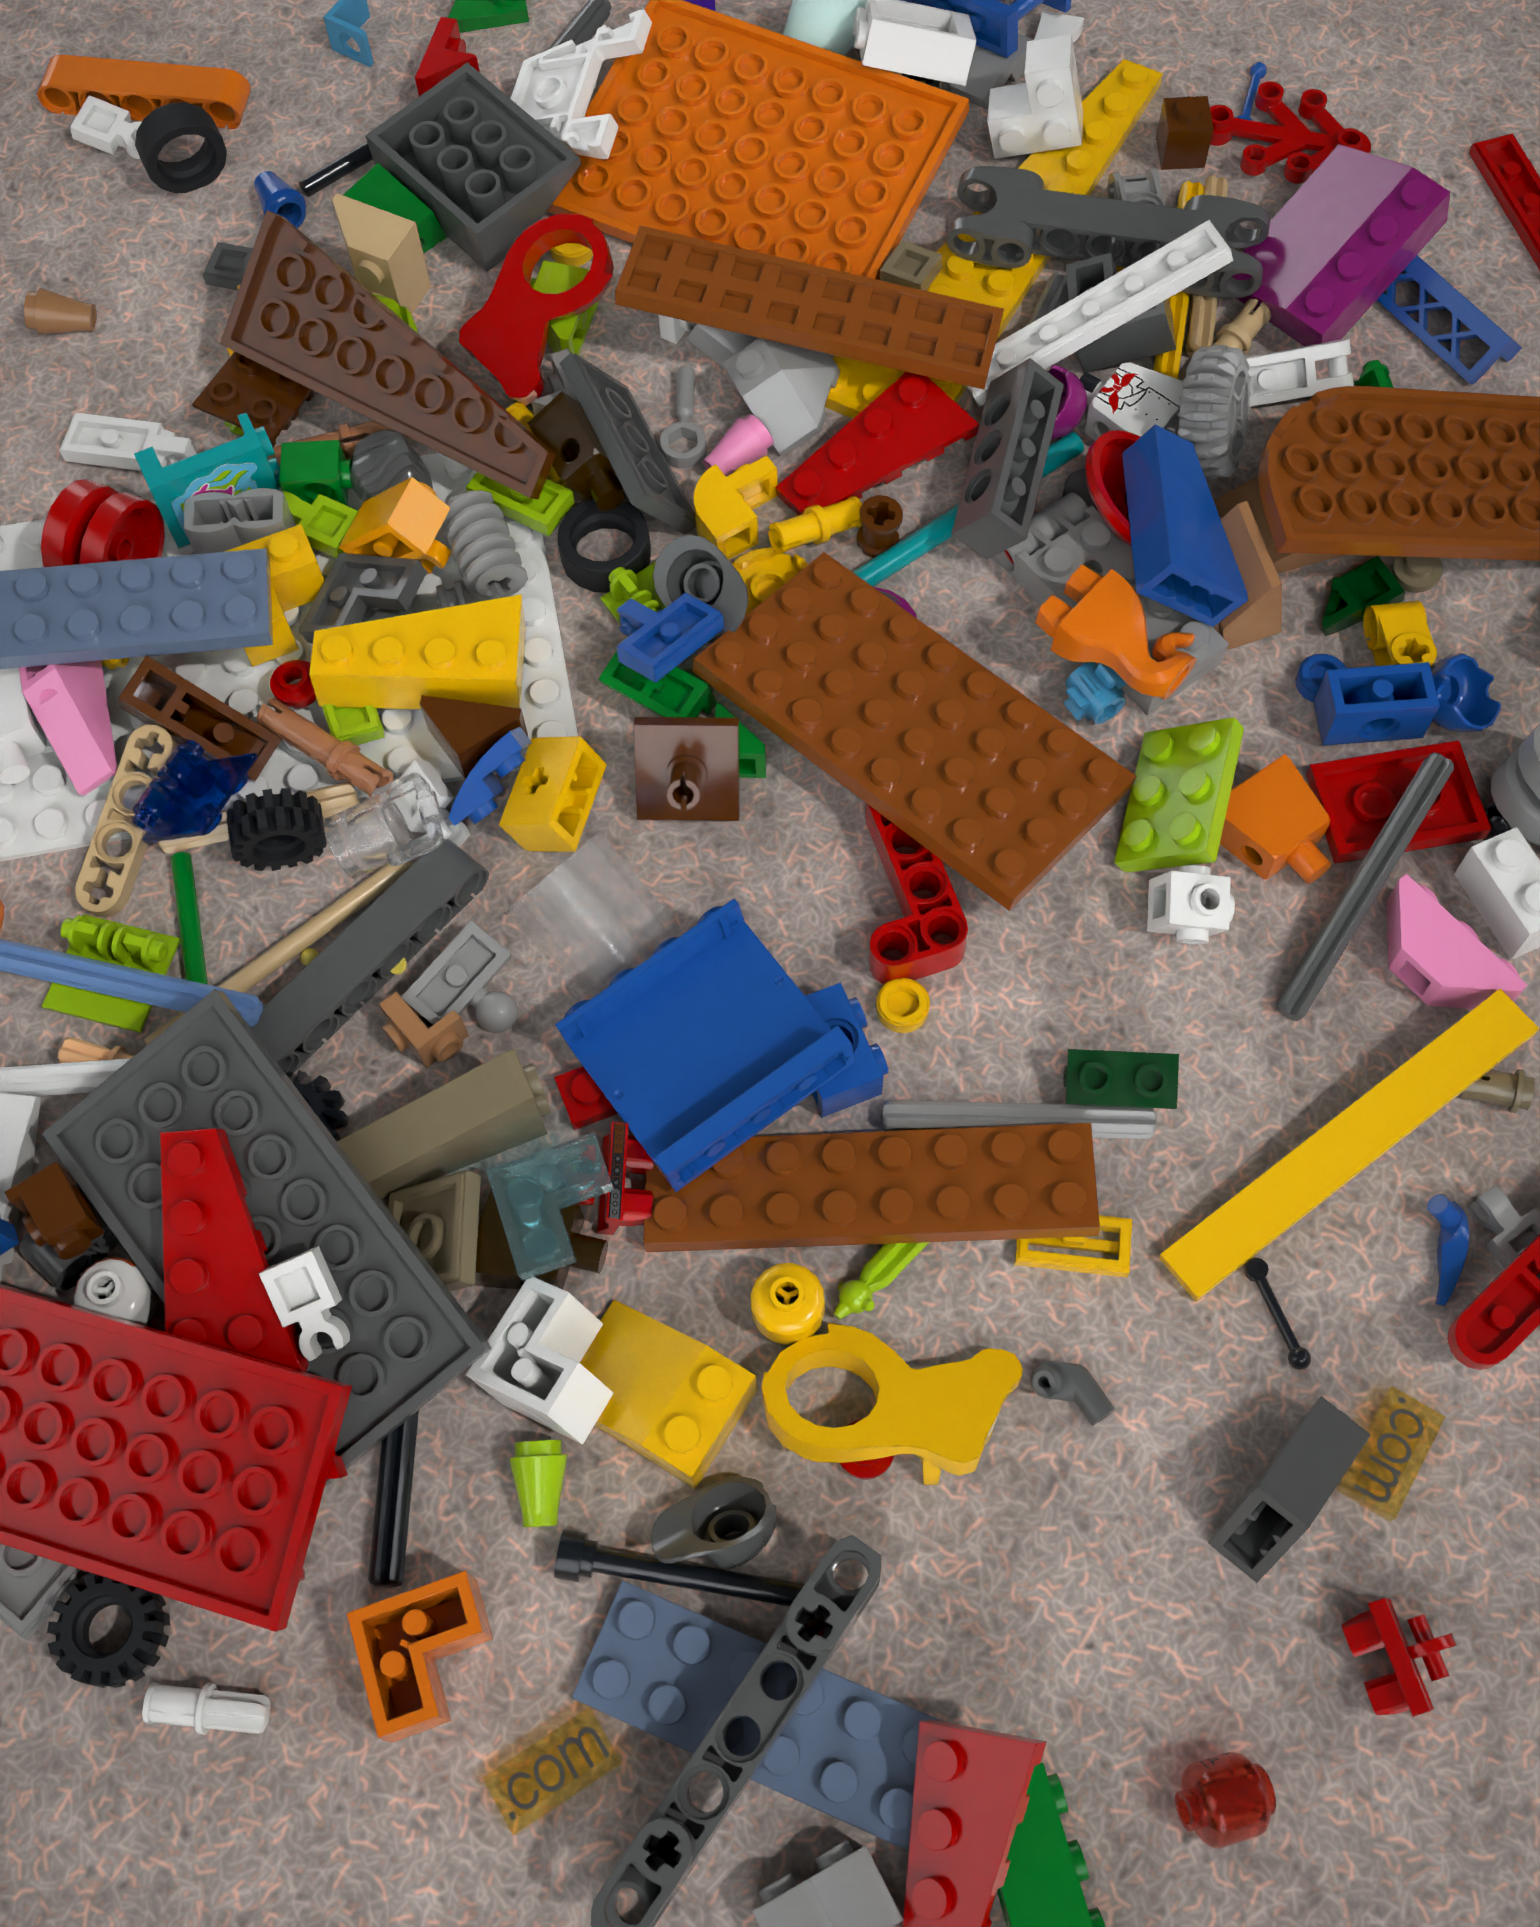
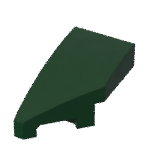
M1375 556L1340 578H1333L1326 613L1322 620L1321 630L1325 636L1337 633L1363 621L1364 611L1367 606L1404 601L1405 590L1379 556Z

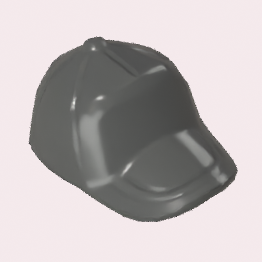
M732 1476L716 1481L667 1508L658 1516L651 1533V1546L654 1555L660 1562L665 1564L705 1555L720 1568L733 1569L736 1566H741L756 1557L769 1542L776 1526V1505L771 1503L762 1483L756 1479ZM733 1531L742 1532V1533H738V1534L726 1536L728 1533L733 1532Z

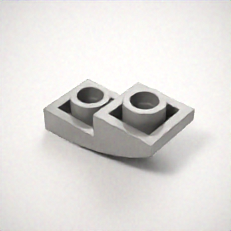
M1018 34V50L1008 58L979 47L973 53L966 85L950 83L949 86L952 92L969 99V102L988 110L990 89L1003 87L1007 79L1017 83L1025 70L1027 41H1033V39Z

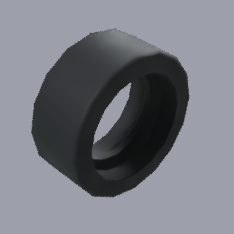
M170 103L156 108L143 119L136 131L135 147L150 180L163 190L172 193H188L207 186L218 178L226 164L227 149L213 118L203 108L190 103ZM182 135L205 137L199 151L190 158L179 162H165L158 159L163 146L174 138Z
M594 499L579 503L567 512L559 525L557 542L562 565L566 575L581 588L592 592L608 593L611 591L609 575L614 569L624 567L626 570H632L637 574L650 564L651 544L649 528L643 514L631 503L623 501L613 510L602 511L597 507ZM599 529H617L627 533L633 540L630 550L622 556L609 561H593L582 557L576 550L577 544L583 537Z

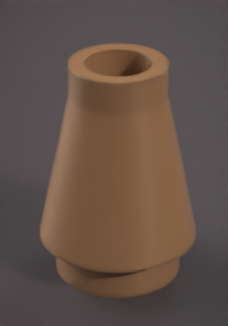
M39 288L37 292L28 291L24 302L26 327L37 330L39 335L76 331L94 332L97 320L95 304L84 303L43 288Z

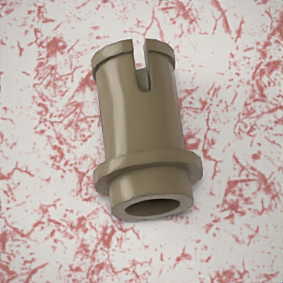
M1517 1069L1515 1074L1490 1070L1462 1092L1459 1098L1508 1106L1509 1112L1516 1113L1518 1108L1525 1110L1530 1108L1534 1094L1535 1079L1525 1076L1524 1070Z

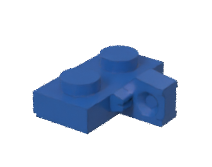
M684 593L664 610H658L657 612L631 598L617 608L621 624L620 632L628 637L617 645L618 660L656 683L724 629L723 615L717 609L688 593Z

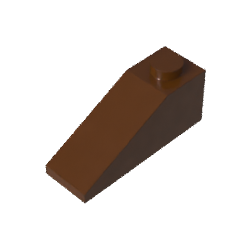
M147 655L118 698L119 708L146 724L158 725L166 729L175 741L253 782L257 780L282 740L279 736Z

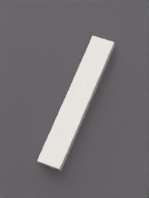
M1210 220L1202 223L996 343L985 389L966 387L978 407H981L986 402L992 380L1029 358L1042 368L1047 369L1233 261L1231 249Z

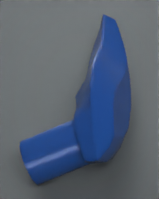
M1438 1194L1428 1201L1427 1210L1440 1223L1437 1248L1439 1287L1436 1304L1445 1306L1458 1282L1466 1261L1469 1245V1226L1465 1212L1456 1201L1451 1202L1445 1195Z

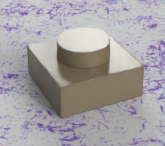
M901 240L881 268L880 280L926 291L942 269V254Z

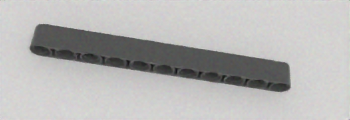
M443 839L434 844L264 1006L258 1024L252 1026L251 1029L288 1078L325 1043L322 1041L323 1038L328 1041L363 1006L360 1003L361 1001L366 1004L395 975L390 971L403 958L408 963L438 934L434 931L436 928L441 931L474 899L471 896L472 893L477 896L483 890L487 883L489 872L450 839ZM85 1193L86 1199L105 1231L104 1234L92 1240L91 1246L85 1252L74 1258L62 1260L49 1244L39 1247L29 1232L24 1236L20 1244L19 1250L21 1254L53 1286L61 1291L74 1287L80 1278V1274L95 1262L102 1260L120 1243Z

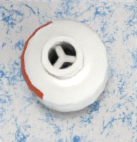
M115 1257L99 1260L85 1269L76 1283L73 1294L75 1306L147 1327L156 1316L160 1302L158 1294L138 1266L128 1259Z

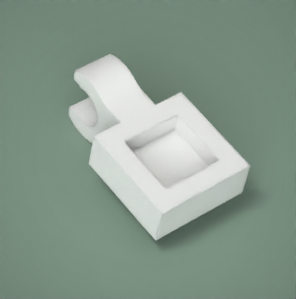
M415 759L388 792V798L411 832H426L428 839L433 845L443 839H450L458 847H461L470 836V832L463 822L454 826L448 818L450 813L445 808L454 797L429 761Z

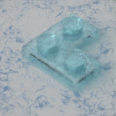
M595 1132L486 1170L516 1270L522 1281L577 1262L561 1209L614 1190Z

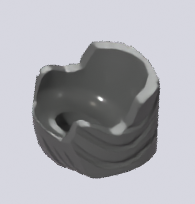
M381 430L366 436L356 443L350 480L353 490L363 502L411 477L433 489L431 475L425 463L398 431Z

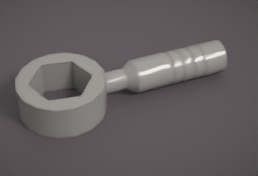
M688 366L678 368L676 374L675 415L678 418V422L667 426L660 437V449L668 464L680 469L692 468L700 464L707 452L705 432L700 426L690 422L694 415L695 371ZM682 437L697 442V446L686 453L669 447L670 444Z

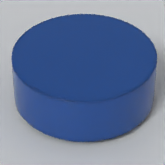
M1311 655L1299 667L1295 678L1297 690L1305 699L1314 702L1326 671L1346 669V666L1332 655Z

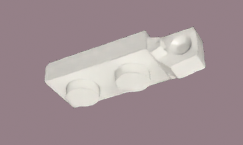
M84 413L74 414L59 450L67 462L139 471L141 469L134 453L152 446L162 468L197 454L190 438L174 436L175 433L164 430L161 423Z

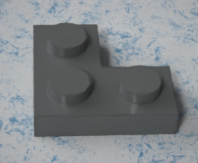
M339 553L298 631L308 643H313L315 630L360 623L367 608L407 612L427 571L419 560Z

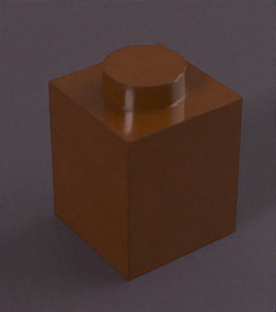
M1208 96L1163 98L1156 135L1161 170L1205 168L1213 133Z

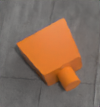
M1286 754L1231 790L1220 845L1263 879H1269L1281 869L1290 865L1307 884H1311L1320 878L1332 864L1316 847L1321 842L1330 824L1329 815Z

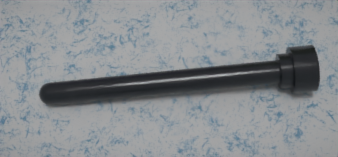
M563 1529L554 1570V1578L579 1582L581 1576L592 1578L593 1572L789 1607L805 1585L804 1583L683 1562L665 1564L655 1557L598 1548V1541L588 1540V1533Z

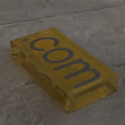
M1391 1386L1387 1389L1366 1430L1371 1434L1341 1479L1336 1490L1389 1522L1396 1519L1445 1416Z
M589 1707L482 1779L512 1835L516 1836L623 1763L594 1711Z

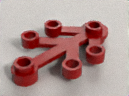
M1267 81L1259 85L1255 105L1259 110L1267 112L1278 125L1235 118L1232 110L1225 105L1210 107L1213 123L1210 145H1224L1231 141L1233 136L1274 143L1266 148L1259 144H1251L1245 147L1241 157L1240 168L1247 175H1260L1265 172L1267 167L1287 158L1284 177L1291 183L1301 184L1313 174L1338 144L1366 153H1370L1371 142L1364 133L1354 128L1344 129L1325 109L1327 96L1318 89H1309L1302 93L1298 113L1304 119L1312 120L1322 133L1310 131L1282 101L1284 95L1283 87L1273 81ZM1309 149L1319 152L1309 156L1308 154L1300 151Z

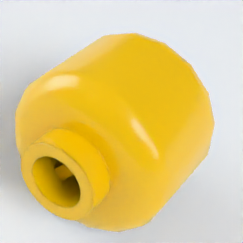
M779 1263L764 1270L754 1282L750 1294L752 1319L758 1331L768 1340L782 1345H791L804 1338L813 1336L820 1328L825 1314L824 1289L818 1277L808 1268L795 1263ZM782 1298L784 1300L783 1304L778 1299ZM797 1298V1300L794 1303L790 1304L791 1300Z

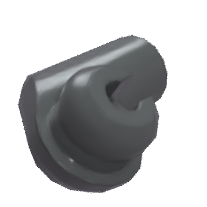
M1045 1361L1039 1364L1032 1372L1030 1378L1031 1386L1037 1395L1047 1399L1075 1402L1092 1426L1116 1410L1088 1369L1083 1365Z

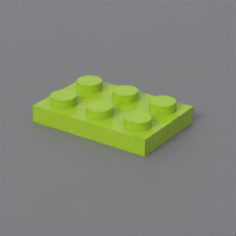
M1235 717L1144 733L1135 771L1137 777L1131 788L1114 863L1122 871L1137 872L1216 862L1244 727Z

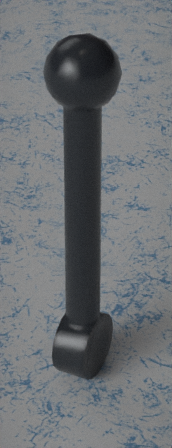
M1252 1258L1245 1265V1276L1250 1281L1256 1282L1290 1351L1288 1355L1289 1364L1297 1370L1305 1369L1311 1363V1355L1307 1349L1300 1347L1266 1278L1269 1270L1267 1263L1260 1258Z

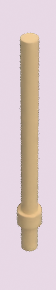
M402 853L217 987L243 993L247 992L384 893L412 866V863ZM177 1011V1016L143 1039L144 1042L148 1045L183 1016L185 1012Z

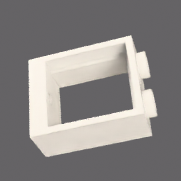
M866 0L865 8L857 7L852 35L856 36L854 47L860 49L862 65L962 86L966 85L977 41L968 14L901 0Z

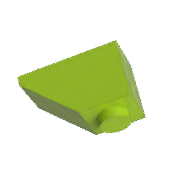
M544 260L537 278H531V286L542 293L558 294L570 290L581 282L590 269ZM600 300L583 313L565 319L549 320L547 343L554 353L568 348L569 353L579 356Z

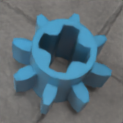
M1087 662L1074 670L1067 678L1065 686L1067 687L1066 694L1069 698L1063 704L1077 721L1085 717L1087 721L1092 719L1096 724H1101L1113 718L1124 707L1126 699L1123 695L1125 692L1121 688L1127 683L1109 666L1106 667V665L1101 663L1097 665L1095 662Z

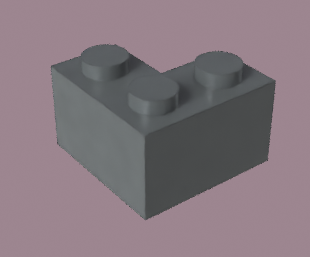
M1111 253L1066 264L1069 301L1118 273ZM1164 300L1079 349L1077 353L1084 373L1176 350L1173 315L1169 300Z

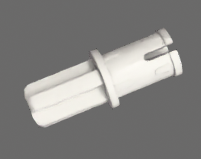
M153 1682L148 1687L144 1698L142 1717L143 1721L146 1722L145 1724L153 1725L154 1723L195 1727L196 1733L206 1735L210 1729L260 1734L264 1732L270 1720L271 1700L265 1695L218 1691L216 1684L206 1683L202 1689L160 1685V1683Z

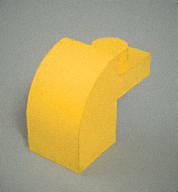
M767 455L751 464L740 466L733 474L727 477L715 464L704 472L696 484L693 500L697 535L706 538L716 545L728 560L759 544L758 519L753 509L777 497L775 489L778 485L777 467Z

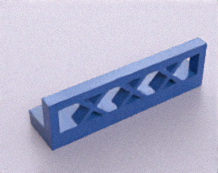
M1418 255L1404 269L1406 273L1399 274L1387 288V295L1383 292L1377 299L1378 302L1471 385L1475 384L1500 356L1508 362L1522 349L1516 341ZM1416 281L1420 284L1419 304L1404 307L1398 306L1396 304V283ZM1428 292L1439 302L1428 303ZM1448 309L1452 313L1451 333L1432 336L1427 332L1428 312ZM1419 313V324L1408 314ZM1460 323H1464L1471 331L1460 332ZM1480 338L1491 348L1469 369L1460 361V340ZM1451 342V352L1441 343Z

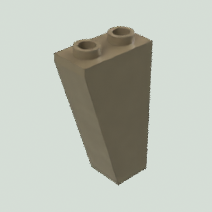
M512 1049L338 1140L337 1143L380 1200L389 1197L390 1192L436 1179L547 1135L542 1117L551 1114L533 1063L522 1067L516 1050Z

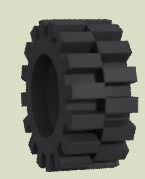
M281 788L280 794H273L272 789L263 790V796L258 797L254 792L245 795L246 802L238 799L233 803V808L228 809L226 819L232 858L235 862L240 861L241 866L246 868L254 864V870L263 871L266 866H271L272 871L280 870L283 865H288L289 868L298 866L297 862L299 861L308 864L314 861L313 855L320 857L323 853V848H326L327 842L321 804L318 803L317 798L313 795L307 798V792L298 790L294 795H291V789Z
M90 1573L83 1576L85 1584L80 1586L72 1583L65 1590L71 1596L66 1603L57 1600L52 1611L60 1613L58 1622H48L47 1633L56 1636L55 1642L48 1643L50 1654L60 1658L55 1664L62 1672L71 1674V1679L105 1688V1686L113 1688L126 1686L125 1681L139 1680L145 1676L143 1669L147 1665L154 1667L161 1657L157 1656L156 1652L160 1645L166 1647L169 1636L163 1634L164 1626L170 1625V1615L164 1613L162 1609L166 1605L162 1595ZM112 1605H120L127 1610L131 1619L129 1637L116 1651L105 1654L99 1653L93 1648L89 1640L90 1624L95 1615L102 1609Z

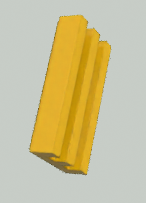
M1099 1215L1100 1231L1119 1233V1242L1085 1237L1016 1239L1014 1265L1127 1278L1130 1272L1132 1219ZM1028 1245L1118 1255V1260L1028 1250Z

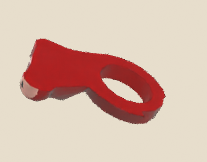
M559 213L538 220L529 226L515 240L506 254L496 283L484 306L459 330V343L471 357L482 364L491 377L500 382L506 395L515 403L531 404L533 400L540 397L544 389L541 363L547 343L549 320L565 319L583 313L600 300L611 283L614 265L610 248L604 234L594 225L593 219L581 214ZM572 243L581 244L592 250L593 259L590 270L584 279L570 290L558 294H549L532 288L530 280L534 266L540 257L553 247Z

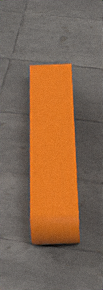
M61 54L50 58L38 89L37 97L41 105L52 113L61 114L64 111L66 115H77L90 95L129 111L131 120L143 121V118L156 108L170 103H190L203 108L213 118L217 128H225L228 125L227 129H236L241 123L251 93V86L242 74L226 68Z

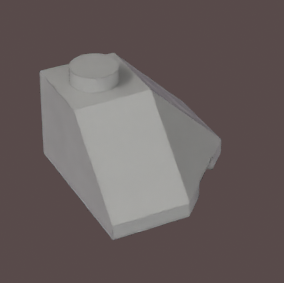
M758 338L723 362L744 401L754 416L769 431L774 442L773 445L780 456L788 454L821 432L826 417L824 406L830 388H835L840 374V370L830 354Z

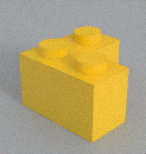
M302 524L224 551L266 548L270 559L273 645L244 648L252 667L299 650L284 612L313 602L324 583V578Z

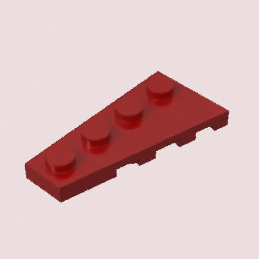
M905 372L775 487L777 496L798 516L802 515L806 508L813 505H820L823 508L847 500L852 496L860 499L863 497L862 493L881 482H884L886 485L902 476L903 470L923 459L929 462L943 454L944 448L962 438L964 441L977 435L980 424L927 376Z
M932 1719L919 1721L903 1927H991L992 1921L989 1915L997 1889L1004 1885L1011 1862L1007 1859L1016 1826L1023 1822L1030 1795L1026 1794L1035 1765L1041 1762L1047 1741Z

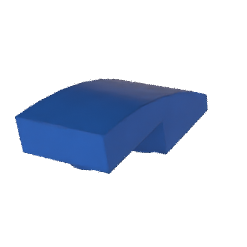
M521 727L509 731L496 742L471 770L454 800L448 817L454 826L467 818L475 825L499 807L493 798L504 791L505 788L493 772L496 771L503 778L526 760L521 751L532 744Z

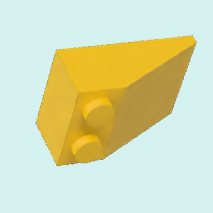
M614 1299L600 1320L603 1323L601 1329L580 1361V1364L614 1393L595 1426L696 1489L758 1391L756 1375L706 1344Z

